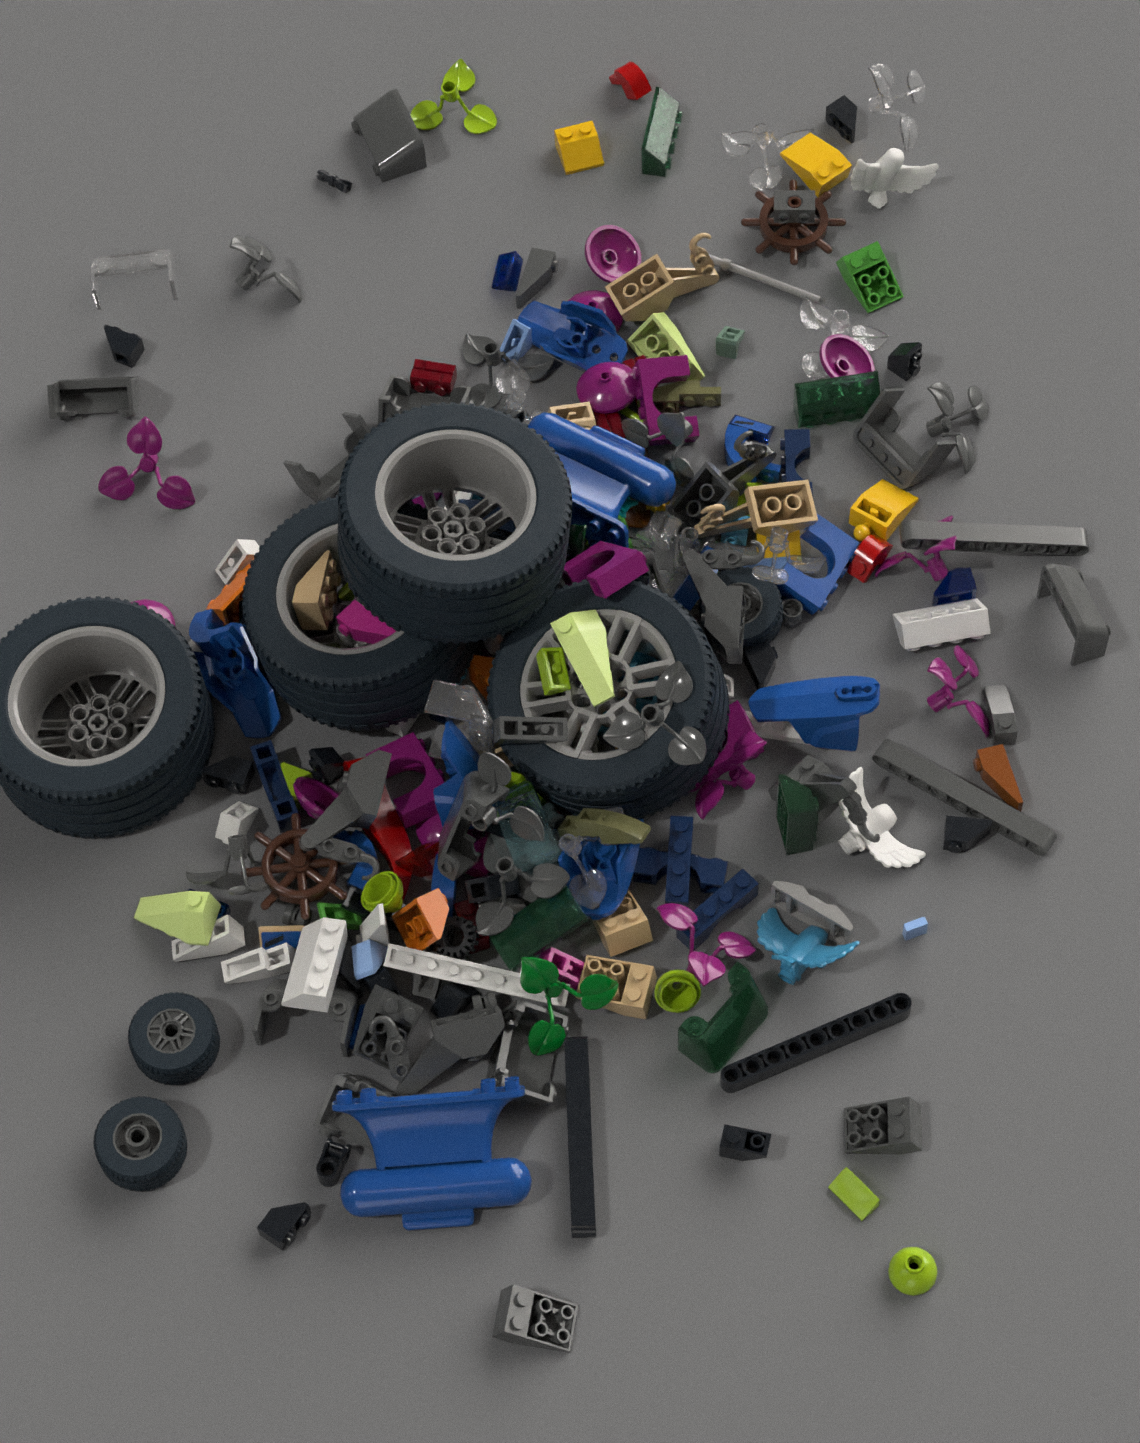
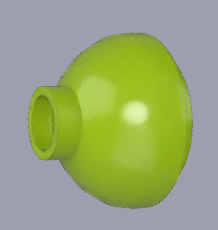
M391 871L376 874L363 888L361 895L362 906L367 911L372 912L378 904L383 903L385 914L397 912L403 905L402 881Z
M675 969L660 976L655 985L654 995L656 1002L661 1008L669 1012L681 1013L692 1009L698 1003L701 997V987L697 978L692 973Z
M903 1248L892 1257L889 1263V1279L893 1286L901 1293L912 1296L924 1294L936 1282L937 1266L935 1260L922 1248ZM916 1263L919 1268L914 1270L909 1265Z

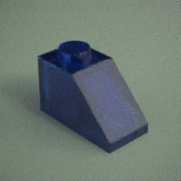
M959 567L949 571L933 593L932 606L976 599L977 587L971 567Z

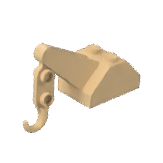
M708 233L697 234L689 243L690 261L695 268H666L658 254L605 286L625 321H646L653 313L665 312L673 298L714 285L719 281L720 277L714 269L715 265L706 249L697 246L698 241L701 239H711Z
M800 480L748 487L744 491L747 503L725 512L726 508L723 504L707 506L701 510V514L707 512L708 514L701 518V521L694 526L697 538L753 528L755 533L770 537L789 534L814 525L818 521L809 481ZM750 514L748 519L727 523Z

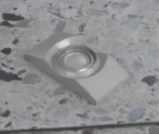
M784 881L773 882L771 905L808 927L814 925L824 929L829 934L828 938L839 945L852 942L854 927L847 916L836 905L825 904L820 899L809 895L802 885Z

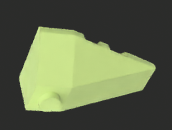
M664 312L653 313L626 340L638 357L645 355L648 359L687 355L690 376L687 381H701L705 377L677 327Z
M596 609L571 612L550 623L594 708L614 698L606 628Z
M185 891L140 898L134 918L154 929L165 932L171 937L174 936L186 944L208 946L221 904L210 892Z

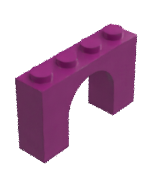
M687 355L638 359L632 368L633 378L637 379L638 387L635 388L636 398L640 399L639 419L643 420V423L648 428V435L660 432L657 418L661 413L653 403V390L656 386L663 383L687 381L690 376ZM697 416L684 417L693 428L692 434L685 438L684 441L695 442L700 436ZM666 435L648 440L649 446L672 443L669 439H666Z
M599 541L566 562L562 578L568 586L572 585L573 582L580 583L586 579L589 581L595 596L607 598L649 571L646 565L647 559L641 551Z
M738 700L729 704L730 714H727L729 716L727 726L728 741L724 750L715 759L713 767L708 769L709 773L702 778L701 783L698 782L695 785L696 788L690 792L698 790L707 781H714L727 771H732L739 767L731 762L734 744L742 734L747 731L755 732L745 709ZM762 747L748 760L757 758L759 754L764 752V748Z
M414 732L365 754L368 756L377 750L392 753L386 779L404 771H416L425 776L424 781L418 788L393 799L395 810L405 829L438 814L433 791L434 788L444 783L445 777L440 768H435L436 763L432 754L426 753L427 749L421 738L417 739Z

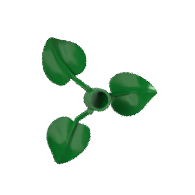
M522 957L520 984L526 992L531 994L545 992L550 1016L549 1023L541 1020L531 1028L528 1036V1045L531 1053L536 1056L544 1055L557 1050L564 1042L566 1036L564 1028L559 1024H554L555 1019L551 998L558 997L562 989H565L574 996L581 998V1004L585 1009H600L606 1006L615 996L619 985L618 981L606 975L593 974L582 981L580 985L581 993H578L567 986L565 982L559 981V971L552 962L541 958Z

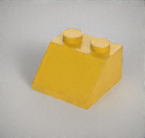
M593 121L554 130L555 147L566 175L604 166L600 142Z

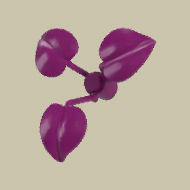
M144 416L131 428L126 439L131 451L136 454L143 453L139 465L130 475H128L127 470L123 466L109 468L99 481V492L115 500H125L133 494L135 484L131 478L140 470L148 473L155 471L158 484L162 487L157 492V498L162 505L170 509H184L193 505L196 500L193 496L192 488L183 477L170 476L164 483L162 482L159 467L156 466L158 463L157 454L162 448V437L154 423Z
M951 515L939 521L952 522L954 517ZM956 535L948 537L923 553L924 556L931 553L934 555V557L926 561L927 566L911 553L904 551L887 558L880 564L875 572V576L877 578L882 570L899 563L903 559L910 558L925 573L930 572L935 582L950 574L939 551L955 550L957 537Z
M956 645L954 647V655L964 667L963 672L954 679L948 665L940 657L935 658L930 663L927 672L937 676L945 685L929 696L927 702L936 713L945 707L951 709L955 706L965 705L969 714L984 732L985 738H987L990 725L982 708L973 700L971 702L963 700L952 703L954 696L949 689L952 691L956 690L957 682L968 672L973 678L979 675V670L974 660L960 646Z
M726 732L724 733L726 738H725V741H723V744H722L723 747H724L725 744L727 743V733H726ZM745 732L734 744L731 762L739 767L729 771L731 781L717 779L714 782L711 780L707 781L699 789L695 799V808L701 819L704 820L708 812L722 798L724 793L723 784L731 785L734 788L738 785L744 790H748L755 783V775L743 765L744 762L767 744L755 732Z
M675 903L663 904L656 909L663 921L671 928L681 931L689 928V964L686 971L692 973L703 987L721 978L726 971L724 964L716 958L720 951L724 950L729 957L742 959L751 956L756 950L753 944L742 935L726 931L718 936V942L721 945L717 947L711 956L704 952L694 951L695 928L693 924H696L698 920L695 913L688 907Z

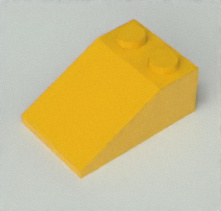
M811 132L780 152V156L809 189L815 190L817 198L825 191L830 190L849 176L852 164L838 149Z

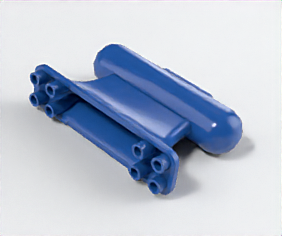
M543 412L535 416L529 423L531 428L536 430L537 434L543 436V440L549 442V446L554 448L555 454H558L560 461L563 462L571 485V525H587L585 538L591 547L599 541L628 548V529L624 523L618 520L621 507L628 497L653 507H659L671 500L676 489V480L673 472L666 466L645 457V449L642 446L599 426H593L588 430L554 413Z
M519 1076L505 1077V1086L496 1087L495 1078L481 1079V1088L456 1092L387 1097L376 1096V1088L361 1089L360 1098H352V1090L337 1091L336 1100L332 1103V1110L349 1114L362 1125L370 1139L376 1162V1168L352 1171L344 1178L341 1184L340 1197L342 1205L347 1212L357 1217L402 1214L403 1228L410 1231L470 1226L475 1220L474 1208L511 1206L521 1203L527 1198L531 1190L532 1178L529 1169L525 1163L517 1158L492 1159L491 1154L493 1131L500 1112L511 1100L525 1095V1086L520 1085Z

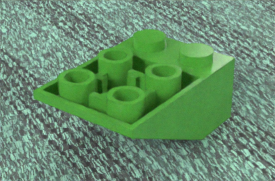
M878 241L843 256L836 262L844 281L867 313L904 297Z

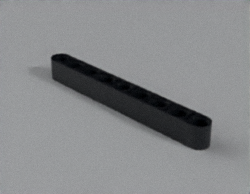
M896 993L731 1063L721 1070V1088L727 1093H735L900 1023L910 1015L911 998L905 993ZM898 1004H902V1005H904L906 1008L903 1009V1010H900V1009L896 1008L895 1006L898 1005ZM876 1013H881L885 1017L879 1019L876 1018L874 1015ZM861 1022L864 1026L858 1028L853 1023ZM840 1031L843 1035L837 1037L832 1032ZM819 1040L822 1044L816 1046L811 1041ZM791 1049H798L801 1053L794 1055L789 1051ZM770 1058H776L779 1060V1062L776 1064H772L768 1060ZM755 1067L758 1071L750 1073L747 1071V1068ZM734 1076L737 1080L728 1082L725 1078Z
M588 1036L565 1037L572 1238L596 1237Z

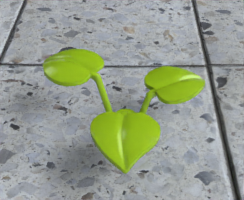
M460 58L445 74L441 85L443 95L440 96L439 107H437L435 102L425 100L413 108L410 115L417 129L431 130L441 124L443 116L440 111L443 108L444 100L448 102L459 101L464 111L468 114L464 118L465 129L472 134H482L493 130L497 126L496 116L488 106L477 104L469 111L462 101L459 91L466 92L475 84V75L463 59Z

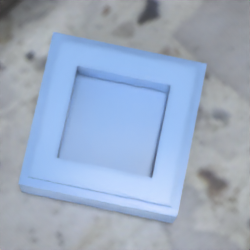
M921 917L903 925L902 935L905 941L927 933L928 922L926 918Z

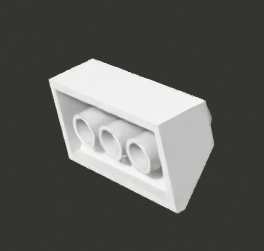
M977 598L892 614L900 644L908 651H916L921 646L927 645L929 647H938L943 642L949 641L950 643H959L963 639L970 637L972 639L984 638V635L991 634L988 609Z
M323 917L302 928L282 999V1006L328 1013L348 938L346 920Z

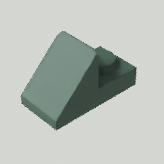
M725 326L716 337V354L736 359L739 344L744 339L745 330Z

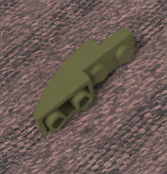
M700 380L675 382L655 388L652 398L656 409L660 413H679V406H721V387H700ZM637 399V413H638V409H639V407H641V406H640V399Z
M583 808L578 816H567L557 830L560 837L599 836L602 844L617 845L642 843L651 831V827L635 818L618 812Z

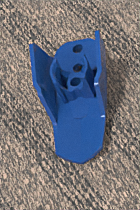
M573 300L562 301L561 309L533 301L523 309L517 321L531 328L532 344L584 372L596 364L613 362L611 356L618 357L617 361L614 362L622 363L628 353L626 341L616 333V327L602 310ZM597 349H601L599 353L595 354Z
M230 622L225 626L232 624L244 638L242 646L225 650L221 657H208L203 652H193L197 658L207 690L233 713L245 737L267 738L273 734L282 719L273 686L251 641L247 627L242 623ZM232 651H235L237 653V656L235 658H233L234 653Z
M838 676L802 680L760 688L750 697L748 703L751 713L757 722L788 721L806 744L818 748L856 751L859 739L860 716L873 712L879 705L880 684L874 678L863 676Z
M452 720L445 723L441 747V758L445 763L446 772L450 779L434 788L433 791L442 827L464 777L472 771H478V760L480 758L478 752ZM498 800L492 805L497 811V817L511 812L510 805L504 800L502 802ZM471 823L469 829H475V827L472 825V823Z
M638 818V819H637V820H639V821H641V822L644 823V819H641V818ZM589 836L571 837L558 857L559 866L566 870L570 876L566 886L574 897V909L582 917L589 916L592 920H600L613 914L618 909L628 891L640 844H602L599 836L594 841Z

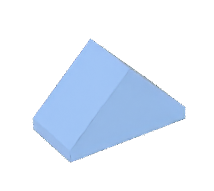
M513 319L500 347V352H505L506 356L516 365L518 360L533 345L531 328Z
M371 939L351 946L354 977L356 980L377 972L385 961L387 946Z

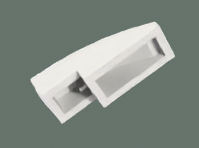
M286 942L267 950L261 947L222 961L224 983L233 984L255 981L290 972L295 950Z

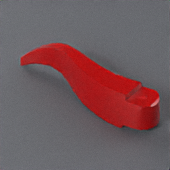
M365 757L344 761V771H348L353 763ZM384 784L377 817L369 829L362 828V830L384 856L391 872H394L402 881V899L404 901L413 869L412 848L405 828Z

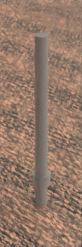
M709 254L714 265L719 266L723 271H732L816 304H819L821 301V296L734 264L732 260L727 258L721 259Z

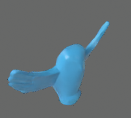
M776 908L768 909L766 913L762 914L761 919L757 921L759 927L757 929L758 943L763 945L767 951H772L773 954H776L772 955L771 959L781 960V971L778 976L791 985H794L796 981L801 979V974L808 967L824 968L827 964L844 958L860 944V941H854L845 945L825 946L829 934L824 929L814 925H810L799 935H796L782 923Z

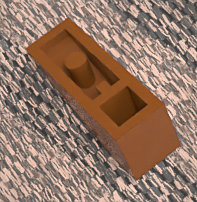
M1003 744L978 749L976 758L973 759L975 771L980 773L981 779L1002 800L1021 812L1023 800Z

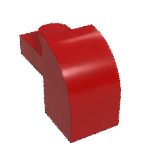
M630 61L614 70V74L609 76L612 84L622 86L627 99L638 100L652 91L645 74L634 62Z
M876 534L867 536L855 550L854 554L856 555L849 565L847 573L866 583L876 565L882 564L885 561L893 545Z

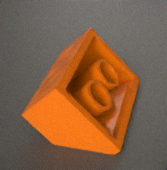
M250 564L243 570L238 571L235 579L230 584L225 585L220 595L216 599L211 600L206 610L212 609L223 621V626L230 622L239 623V601L243 600V586L245 585L247 571L251 568Z
M439 888L414 899L391 916L408 948L423 951L441 939L449 907L446 896L441 893Z

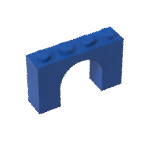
M817 514L818 521L814 525L806 527L800 538L823 554L827 562L826 577L819 579L811 578L787 562L778 571L773 580L782 595L788 599L793 598L800 601L803 609L811 615L825 608L828 603L826 599L828 594L832 595L838 586L836 581L847 572L848 567H846V564L854 559L856 555L854 552L859 544L858 541L819 514Z

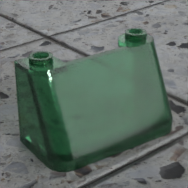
M738 961L728 972L727 979L731 985L729 992L732 995L709 1022L698 1016H691L678 1028V1051L708 1073H717L722 1070L768 1016V1005L750 971Z

